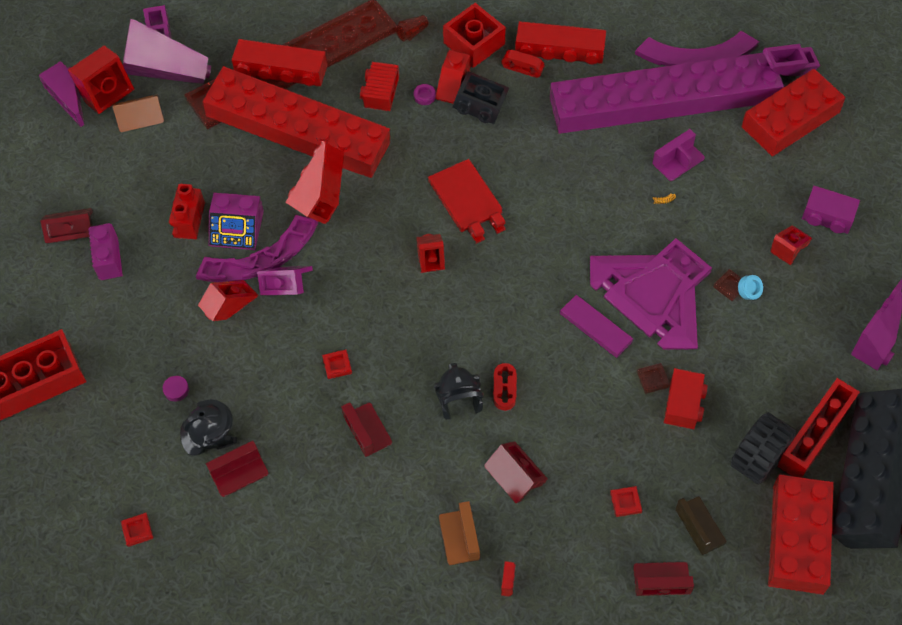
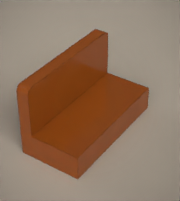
M158 94L113 105L120 132L164 122Z
M470 502L459 503V511L440 514L439 521L448 564L455 565L480 560V549Z

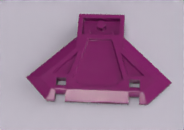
M677 238L658 255L590 256V286L595 291L603 287L607 291L603 298L648 337H651L654 333L661 337L657 344L663 350L698 349L695 287L711 273V266ZM612 277L617 281L615 285L610 281ZM666 323L672 329L668 331L663 327V325Z

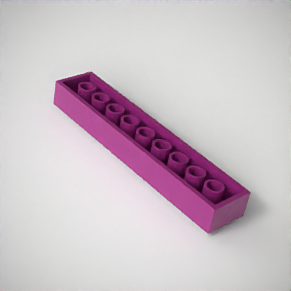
M756 53L552 82L550 101L558 133L561 134L755 106L781 90L784 86L780 74L771 69L764 53Z

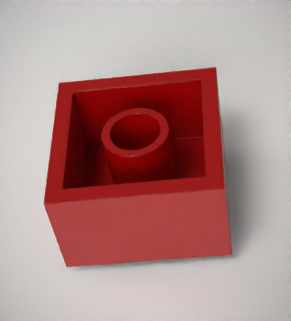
M474 3L443 25L444 44L452 51L470 55V66L474 68L505 45L506 27L477 3Z
M105 45L68 69L84 102L98 114L135 90L119 56Z

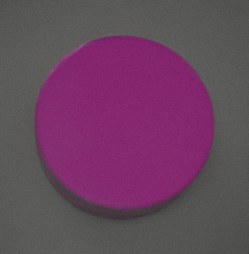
M421 84L414 89V100L418 104L429 105L435 101L436 91L433 86Z
M172 376L164 382L163 393L170 401H181L188 395L189 386L183 377Z

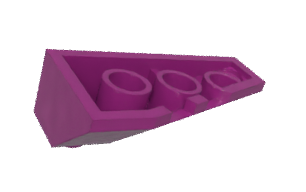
M902 279L894 288L889 298L884 301L880 310L875 313L851 353L852 356L877 371L882 364L887 366L895 354L891 350L896 343L902 315Z

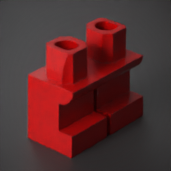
M178 184L169 219V224L174 227L172 233L174 238L197 239L205 200L201 189L193 188L191 184Z

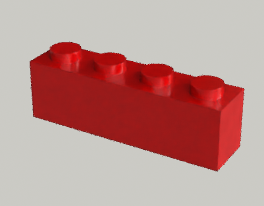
M519 21L515 50L535 57H542L545 60L562 59L566 62L582 61L592 65L596 63L602 64L606 30Z
M238 39L232 57L233 68L240 73L262 79L300 83L307 86L321 87L327 69L325 51Z
M837 378L786 449L777 467L791 476L803 478L853 406L860 391Z

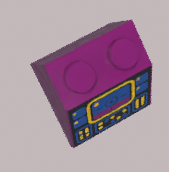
M213 193L209 210V246L256 250L264 212L260 196Z

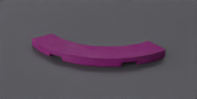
M740 31L736 36L721 44L707 48L686 49L672 47L648 37L636 49L635 55L657 65L672 66L748 55L758 46L759 41Z
M295 215L288 229L279 237L280 239L275 244L250 254V257L242 259L204 257L196 274V279L208 282L247 280L258 277L257 271L280 267L305 246L313 235L318 221Z

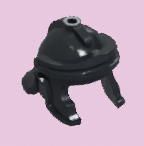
M457 363L449 364V369L442 375L440 382L434 385L445 420L451 419L448 403L462 398L473 397L475 413L481 412L483 409L482 398L484 396L480 392V376L477 374L472 375L467 369L458 367Z
M213 399L197 403V408L183 422L180 430L181 442L188 454L193 456L200 455L205 452V449L216 448L219 450L237 443V437L226 436L233 422V415L227 405Z

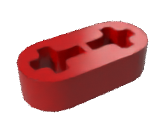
M508 50L502 59L504 68L536 78L540 77L545 67L544 62L540 58L516 50Z
M502 363L494 370L493 400L494 405L498 409L506 411L512 409L516 404L517 373L514 366ZM503 371H508V375H510L508 376V383H503V377L501 376ZM503 390H507V396L510 398L507 403H503L501 399Z

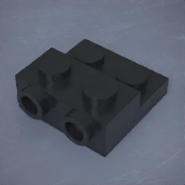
M468 71L452 108L457 109L460 114H469L477 117L482 123L495 124L509 87Z

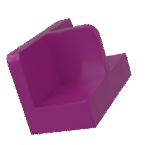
M691 129L654 153L653 165L669 181L675 180L705 159V156L694 147L696 134Z
M312 266L275 267L257 271L260 295H297L304 293L301 273L313 271Z

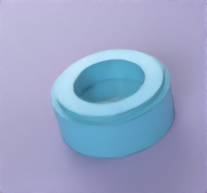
M756 275L742 277L738 284L739 294L746 300L758 299L763 292L761 279Z

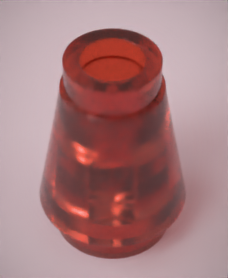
M424 15L400 21L396 26L397 36L402 41H411L428 27V20Z

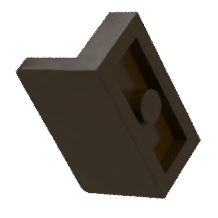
M700 496L687 502L684 498L678 500L675 510L702 555L726 544L727 541Z

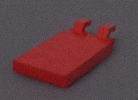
M469 159L428 177L429 183L460 232L468 230L476 244L485 240L483 236L485 234L484 229L480 223L488 220L497 234L505 231V220L501 215L502 207Z

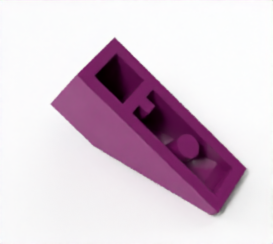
M60 61L39 74V77L50 95L82 127L84 119L80 94L68 72V69L71 67L67 68Z

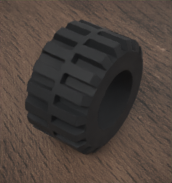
M769 412L763 414L738 446L732 457L731 467L759 485L769 477L778 465L782 455L795 438L796 430Z

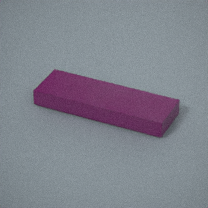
M578 295L573 297L560 310V314L616 358L633 342L631 336Z

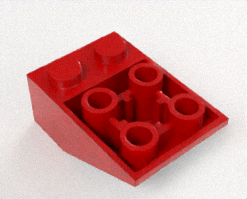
M322 141L321 145L317 146L314 150L310 163L302 170L301 178L296 186L290 190L286 203L305 216L326 224L339 205L344 152Z

